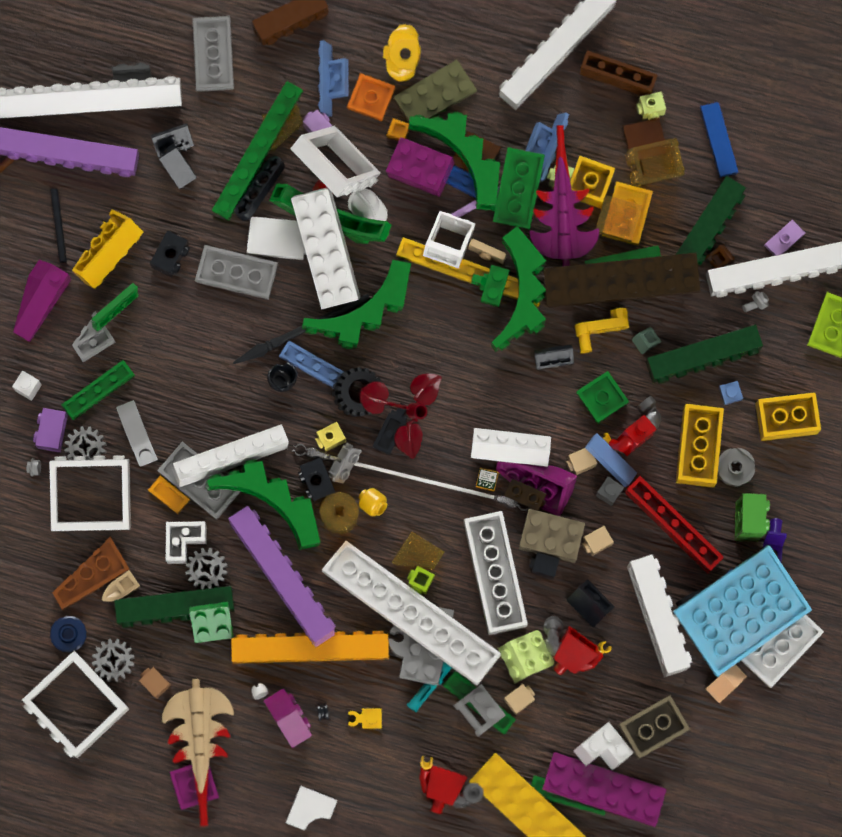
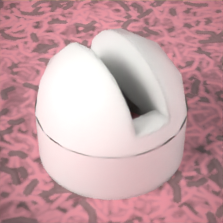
M258 683L259 687L255 685L252 687L251 692L255 700L261 699L269 693L266 686L262 683Z

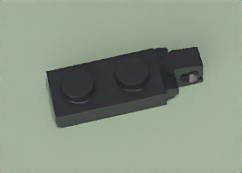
M398 408L397 411L392 410L388 414L372 448L390 456L395 446V433L400 426H405L408 418L404 415L406 409Z

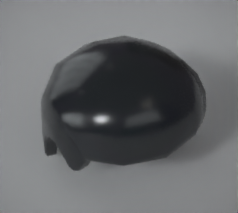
M285 363L284 365L276 364L269 370L267 381L272 389L278 392H286L294 387L298 374L296 368L290 363Z

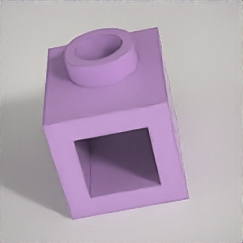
M318 110L309 112L304 117L303 126L309 133L332 127L328 116L325 113H320Z

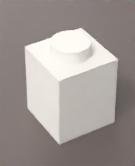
M22 370L12 387L17 393L32 401L42 384L38 379Z

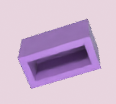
M43 408L42 413H39L37 424H40L38 432L35 431L33 439L38 449L61 453L68 418L65 411Z

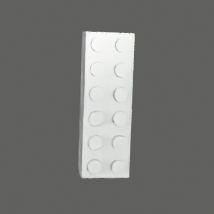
M327 187L293 196L291 200L321 309L359 300L360 293L332 191Z
M502 511L464 519L463 523L488 635L527 627V619Z
M652 554L630 561L627 569L663 676L667 677L686 671L690 667L692 660L689 652H685L683 644H686L685 639L677 628L679 625L678 618L671 611L673 603L671 597L666 596L665 588L667 586L664 577L660 578L658 559H654Z

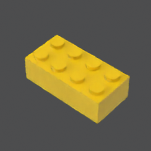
M685 404L682 414L676 483L713 488L717 484L724 408Z

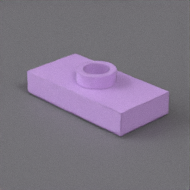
M791 220L764 246L774 256L781 255L795 244L805 232Z

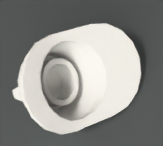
M360 189L350 195L348 207L354 215L380 221L387 220V209L374 192L369 189Z

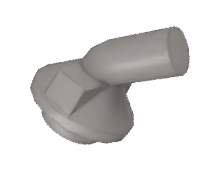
M756 291L752 296L754 301L743 305L742 308L744 312L751 311L757 307L763 310L769 306V298L764 292Z

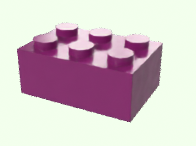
M400 137L386 173L392 179L440 197L455 163L451 156Z

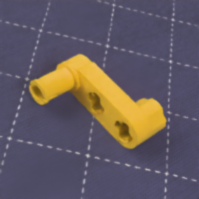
M616 308L611 310V319L575 324L576 337L579 338L580 353L592 352L591 334L628 329L627 309Z

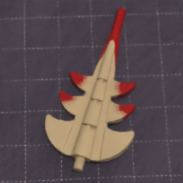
M193 679L191 689L175 694L168 701L163 711L162 722L167 723L173 719H184L185 724L174 729L169 737L168 744L172 745L179 741L188 742L189 746L179 750L174 756L173 762L178 763L184 760H191L199 803L200 826L205 827L208 826L209 758L216 756L228 757L223 748L210 743V740L220 736L231 737L228 730L222 724L212 721V717L221 713L234 715V710L231 702L223 693L213 688H200V679Z

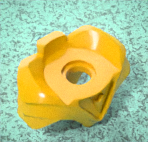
M399 25L390 35L388 45L384 46L383 58L386 59L387 71L396 81L411 79L415 74V69L420 59L421 50L418 42V33L411 25ZM403 48H407L411 52V56L408 59H403L400 56V51Z

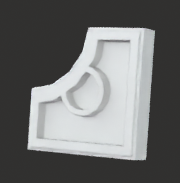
M300 786L286 823L305 830L308 824L315 819H330L337 800Z

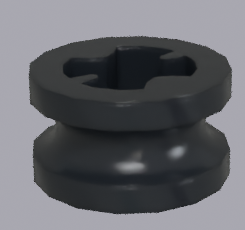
M327 702L323 705L317 703L319 721H322L323 718L329 720Z

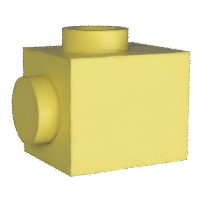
M337 422L316 432L318 438L315 440L319 448H324L325 452L346 442V438Z

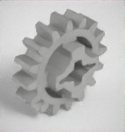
M81 426L80 432L74 429L75 434L73 436L68 434L70 441H65V445L69 446V448L64 449L66 453H70L67 456L68 460H74L75 453L86 456V460H93L91 455L94 451H97L94 456L106 454V450L103 447L107 446L106 442H101L104 436H98L99 431L97 429L92 432L90 426L87 430ZM88 436L94 437L97 441L89 440ZM80 437V440L77 442V444H74L75 441ZM85 442H86V443L88 444V446H89V447H87V451H86V452H87V455H86L85 451L83 450Z
M201 548L200 554L194 551L195 557L189 556L191 564H186V567L190 568V570L186 571V575H191L188 579L189 582L195 581L194 587L201 585V590L205 589V586L211 589L214 584L216 587H219L218 581H225L222 575L228 574L227 571L223 570V568L228 567L227 563H222L225 560L224 556L218 557L219 551L213 554L212 548H209L208 552ZM203 557H212L214 559L209 561L205 560ZM198 562V569L194 572V566ZM202 562L207 567H210L209 569L212 576H210L209 573H207L206 571L202 572L204 570ZM218 566H219V567H220L219 574H218L217 577H216V576H215V569L218 568ZM208 578L210 581L204 582L199 579Z
M109 639L107 645L101 642V649L95 648L98 654H92V657L96 659V661L92 662V665L98 666L94 671L95 673L101 672V679L107 676L108 682H110L111 678L118 682L119 676L125 679V672L131 674L129 667H134V663L130 660L134 659V655H129L132 649L131 647L126 649V642L120 645L119 639L115 643H112V640ZM115 648L120 649L124 654H119L115 651ZM106 650H108V653L105 655V657H101L102 654ZM111 653H113L115 659H117L115 661V668L113 667V664L110 661L112 657ZM125 664L124 668L119 671V667ZM102 667H108L112 673L105 671Z

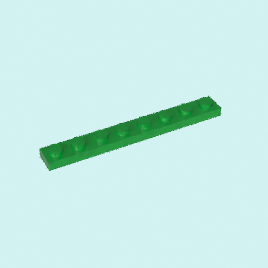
M286 81L213 207L212 212L228 221L230 220L236 205L245 194L304 92L303 89Z

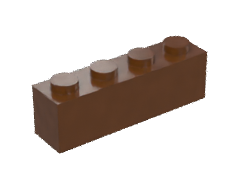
M293 0L253 20L252 26L263 46L266 44L271 45L282 36L287 37L294 30L305 28L316 19L321 20L325 18L329 13V9L325 0Z
M588 50L579 73L588 78L641 96L652 94L658 74Z

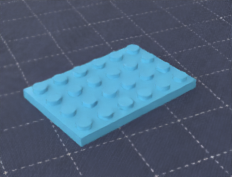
M767 545L678 607L673 613L677 616L679 622L715 676L718 677L812 611V609L770 545Z

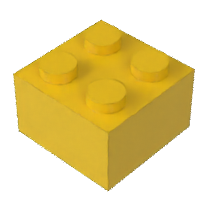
M579 156L570 180L571 189L577 191L590 189L587 196L581 202L601 209L615 168Z

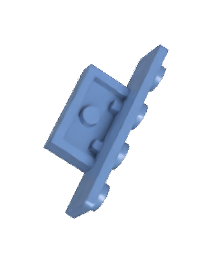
M323 40L320 41L318 49L320 56V65L318 67L320 74V83L318 85L320 101L318 107L321 113H325L330 117L332 116V99L349 96L348 60L345 58L332 60V45Z
M566 112L557 115L552 129L540 122L536 123L525 151L545 155L540 182L547 178L550 164L555 159L554 153L557 148L556 125H564V129L568 125L567 119L569 114Z

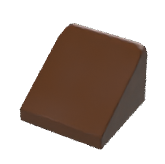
M725 245L718 246L706 256L715 269L725 267L735 260Z

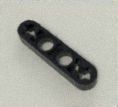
M272 156L266 161L236 205L234 212L240 220L246 221L253 216L283 172L285 164L278 156ZM269 177L265 184H261L264 178ZM258 192V196L255 199H251V196Z

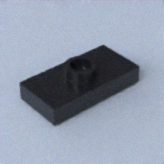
M572 344L534 350L537 370L574 364Z

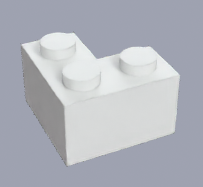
M166 522V562L168 564H187V544H207V525L205 522Z
M609 722L574 750L585 766L600 755L611 770L615 769L634 753Z

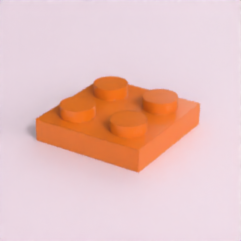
M360 73L347 109L383 121L395 91V86Z

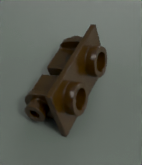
M515 479L511 480L504 494L505 497L536 511H539L540 507L543 508L546 503L544 500L546 493Z

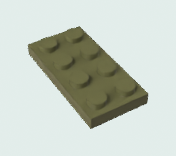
M455 60L394 96V101L408 122L410 116L414 117V115H422L425 118L432 119L476 93L477 89L458 60Z

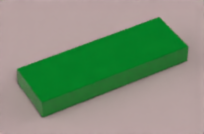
M132 283L92 318V327L99 331L138 297V287Z

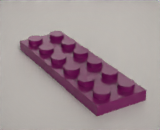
M556 752L552 755L542 790L653 827L657 825L666 793L665 788L592 764L585 766L580 760Z

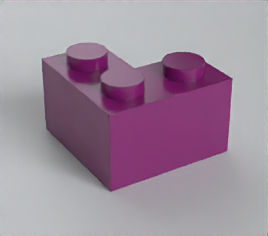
M283 688L263 700L292 748L312 736L309 731L311 725L306 717H301L304 713L300 706L296 704L297 702L291 693L287 695Z

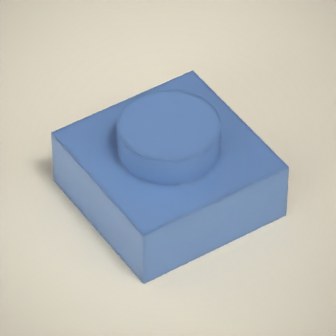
M738 381L719 386L724 405L743 400Z

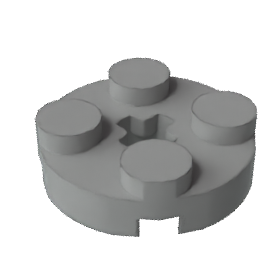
M733 448L724 451L720 455L718 476L725 484L740 487L752 479L755 473V464L752 455L742 448ZM739 463V469L741 470L734 472L731 464Z

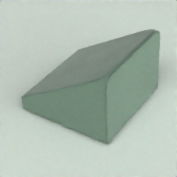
M651 327L639 332L632 338L633 343L641 354L646 353L661 343Z

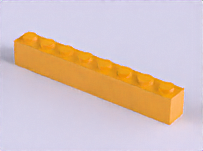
M355 631L353 635H345V632H335L334 636L316 648L308 636H306V633H295L293 637H287L285 633L275 634V637H267V634H256L255 638H248V635L241 634L236 635V638H231L233 664L389 659L388 634H384V631H372V634L366 635L364 631Z

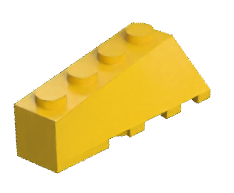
M113 209L109 213L111 217L108 222H103L101 225L102 231L99 236L93 237L90 242V250L84 251L72 270L86 285L93 289L102 284L107 274L115 268L119 260L128 253L131 246L144 233L129 217Z

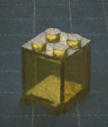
M677 138L633 147L627 151L628 154L625 155L628 166H631L630 180L632 184H635V187L673 180L685 175ZM639 158L641 160L644 176L642 175Z

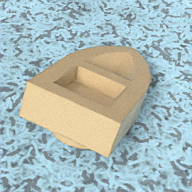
M128 570L109 584L102 600L114 601L125 598L141 586L130 570Z

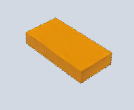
M161 475L148 489L151 494L178 515L190 501L187 496Z

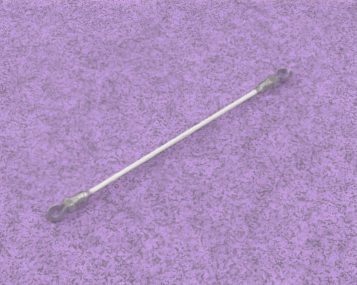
M297 444L296 446H295V445H293V446L296 448V447L299 446V445H301V446H304V445H303V444ZM305 447V450L308 451L301 455L295 452L297 456L306 454L311 459L321 457L322 460L342 461L340 458L331 456V454H327L324 451H319L314 447H309L308 449ZM359 462L354 464L355 466L494 499V501L511 508L518 506L522 511L528 510L521 509L519 505H516V501L503 495L494 496Z

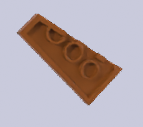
M109 537L100 548L93 552L52 593L61 609L64 610L120 577L130 569L112 538Z

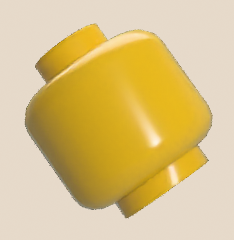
M365 489L359 495V507L372 517L380 516L386 510L388 505L386 503L387 498L377 489Z

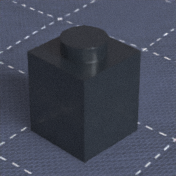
M537 552L536 557L532 556L529 565L530 568H533L531 573L554 580L560 558Z

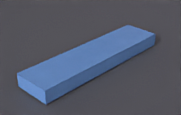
M289 340L279 355V358L331 388L337 382L336 379L344 372Z

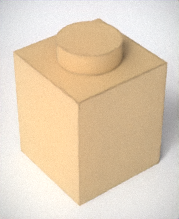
M586 448L568 455V461H566L568 470L570 472L573 471L575 475L597 466L595 457Z
M602 526L584 536L582 546L586 553L590 552L594 556L612 546L614 542L605 526Z
M522 684L506 696L504 701L516 715L535 700L533 697L535 693L529 686L525 687Z

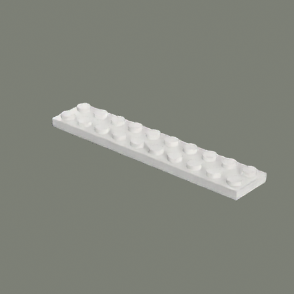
M347 541L343 543L322 569L324 574L475 685L480 683L501 656V653Z

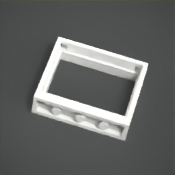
M336 126L303 134L290 148L336 197L347 196L351 192L356 193L358 190H364L367 187L371 188L373 184L377 183V177L381 174ZM328 145L357 176L347 179L322 154L318 147Z
M114 455L113 459H105V456H93V460H86V456H74V460H66V456H61L51 460V531L131 529L129 459H125V455ZM122 466L123 521L58 522L57 467Z
M75 651L22 699L25 703L23 707L28 713L32 714L34 712L38 717L36 721L44 729L48 727L52 732L50 736L57 743L61 741L65 745L63 750L70 757L74 755L76 758L81 756L129 710L123 701ZM72 662L118 708L77 748L32 702Z

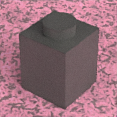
M607 477L598 490L596 497L612 507L624 487L610 477Z

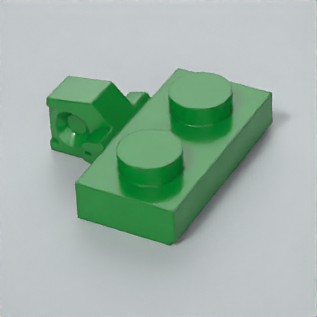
M491 265L489 274L484 273L483 276L473 274L471 284L480 286L479 290L483 291L481 302L499 307L510 270Z

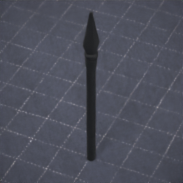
M366 294L360 297L359 300L349 302L316 319L338 317L367 303L370 297ZM302 326L280 337L257 344L235 360L233 364L263 357L268 351H272L273 348L275 349L288 340L305 333V330H302Z

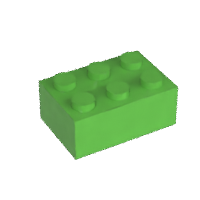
M743 493L736 501L735 541L758 542L766 534V531H769V519H766V513L769 512L770 501L766 500V494Z

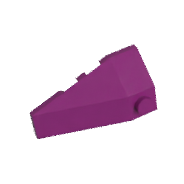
M38 260L28 276L13 331L15 334L28 342L32 340L70 283L71 278L68 273L53 264Z
M498 461L496 471L509 482L515 479L546 493L544 498L546 503L542 509L556 516H561L573 493L577 475L551 465L546 467Z

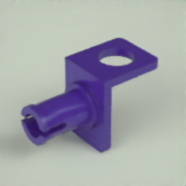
M773 518L770 520V531L766 534L763 548L770 545L772 550L777 552L779 561L782 562V549L787 534L781 533L782 520Z

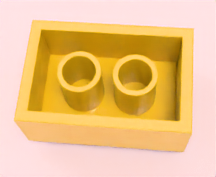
M816 393L758 399L755 403L761 441L816 435L821 431Z

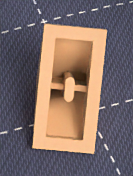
M735 664L715 679L706 690L720 703L747 676Z

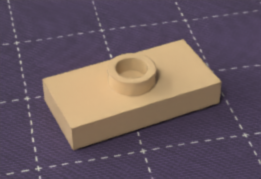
M471 239L469 250L480 254L479 256L484 260L489 261L491 259L503 265L506 259L505 252L478 240Z

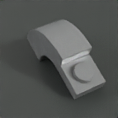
M133 400L116 407L139 466L141 467L158 460L135 401Z

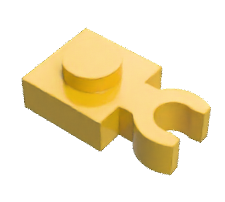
M382 708L362 709V714H358L355 711L348 712V715L356 717L355 722H348L349 726L354 727L362 723V729H382Z

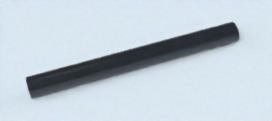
M54 188L50 189L59 262L65 263L67 262L59 195L58 189Z

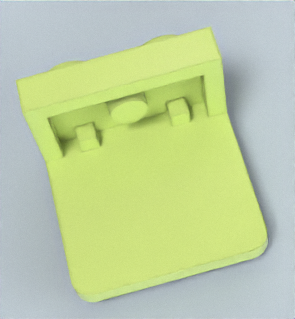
M538 630L513 639L498 648L514 683L520 682L528 676L554 665V660Z

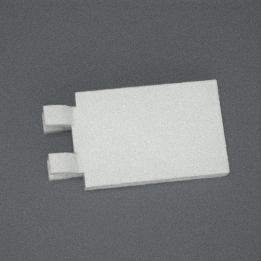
M251 217L247 255L304 260L306 251L298 222L294 220Z

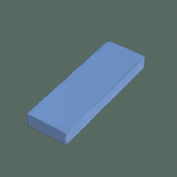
M598 433L593 435L585 448L624 487L629 486L637 472Z

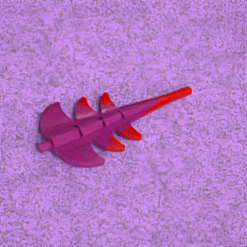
M556 125L557 153L554 191H536L539 198L548 204H553V208L547 211L537 208L533 209L535 216L540 222L551 226V231L539 233L530 230V238L535 248L544 256L562 259L563 267L570 266L569 259L579 258L590 252L598 241L600 230L599 228L589 232L578 230L577 226L590 218L594 207L584 210L574 208V204L583 200L590 189L587 188L580 191L571 189L564 142V125Z

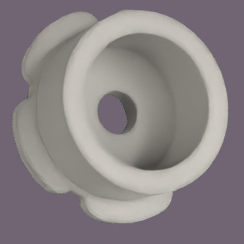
M32 458L31 462H27V473H30L31 477L41 473V461L35 460V458Z

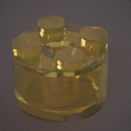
M343 492L327 496L320 507L322 524L332 533L342 534L350 532L357 525L359 519V509L355 499ZM336 510H343V516H336Z

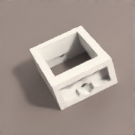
M440 211L426 242L423 256L459 269L473 235L475 223ZM440 227L466 236L460 251L434 242Z

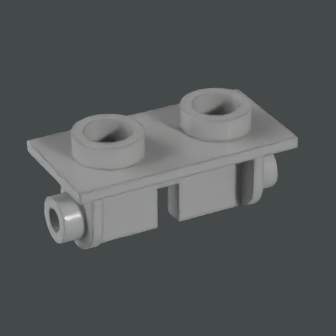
M349 443L342 446L337 456L342 460L341 463L335 460L328 471L332 481L344 483L348 479L350 471L358 461L362 450L353 448L354 446Z

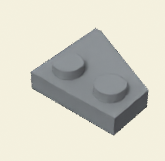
M91 319L88 325L84 326L81 335L76 338L72 346L82 362H85L114 344L115 340L106 326L96 331L92 327Z

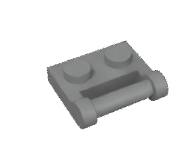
M482 684L454 705L456 710H460L475 729L474 733L477 737L505 716V713ZM469 701L486 722L483 726L466 707L465 704Z

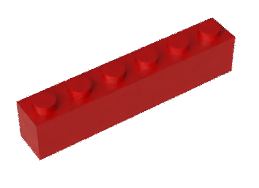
M641 476L626 489L625 494L707 574L724 558Z

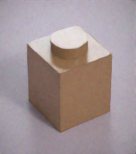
M154 667L151 670L147 668L140 675L142 678L139 681L156 699L171 686Z

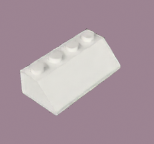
M474 428L471 458L548 467L551 437Z

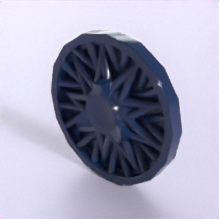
M73 616L59 618L50 630L52 644L63 652L78 650L83 646L87 636L85 625L80 619Z

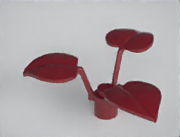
M420 374L412 380L410 391L415 395L413 400L416 403H410L408 406L386 401L389 391L382 382H371L360 391V402L369 413H382L385 404L406 409L407 415L412 419L407 422V426H400L397 429L394 442L401 452L412 459L416 457L420 449L423 436L420 425L413 422H418V419L426 417L427 407L425 405L432 404L438 395L442 377L436 374Z

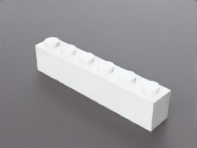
M281 424L173 463L172 470L179 487L246 464V461L257 460L285 450L288 447L289 441Z

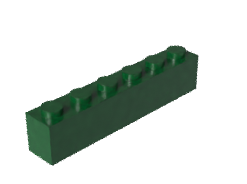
M726 176L676 255L697 253V262L701 266L706 258L704 253L707 249L711 250L716 243V240H714L717 233L721 235L726 227L724 222L727 218L731 220L736 212L733 208L737 203L741 204L744 200L746 187Z
M753 325L649 357L646 360V365L652 383L658 382V384L668 382L669 378L675 376L677 379L682 378L691 371L698 373L704 371L705 367L710 365L718 367L724 364L723 361L730 360L734 362L746 354L749 356L760 353L759 350L762 349L763 343L757 326Z
M231 586L114 600L116 621L118 625H122V628L134 627L135 623H141L142 626L152 625L153 621L160 620L161 623L173 622L172 619L180 618V621L191 620L189 607L228 602L230 615L231 612H235Z

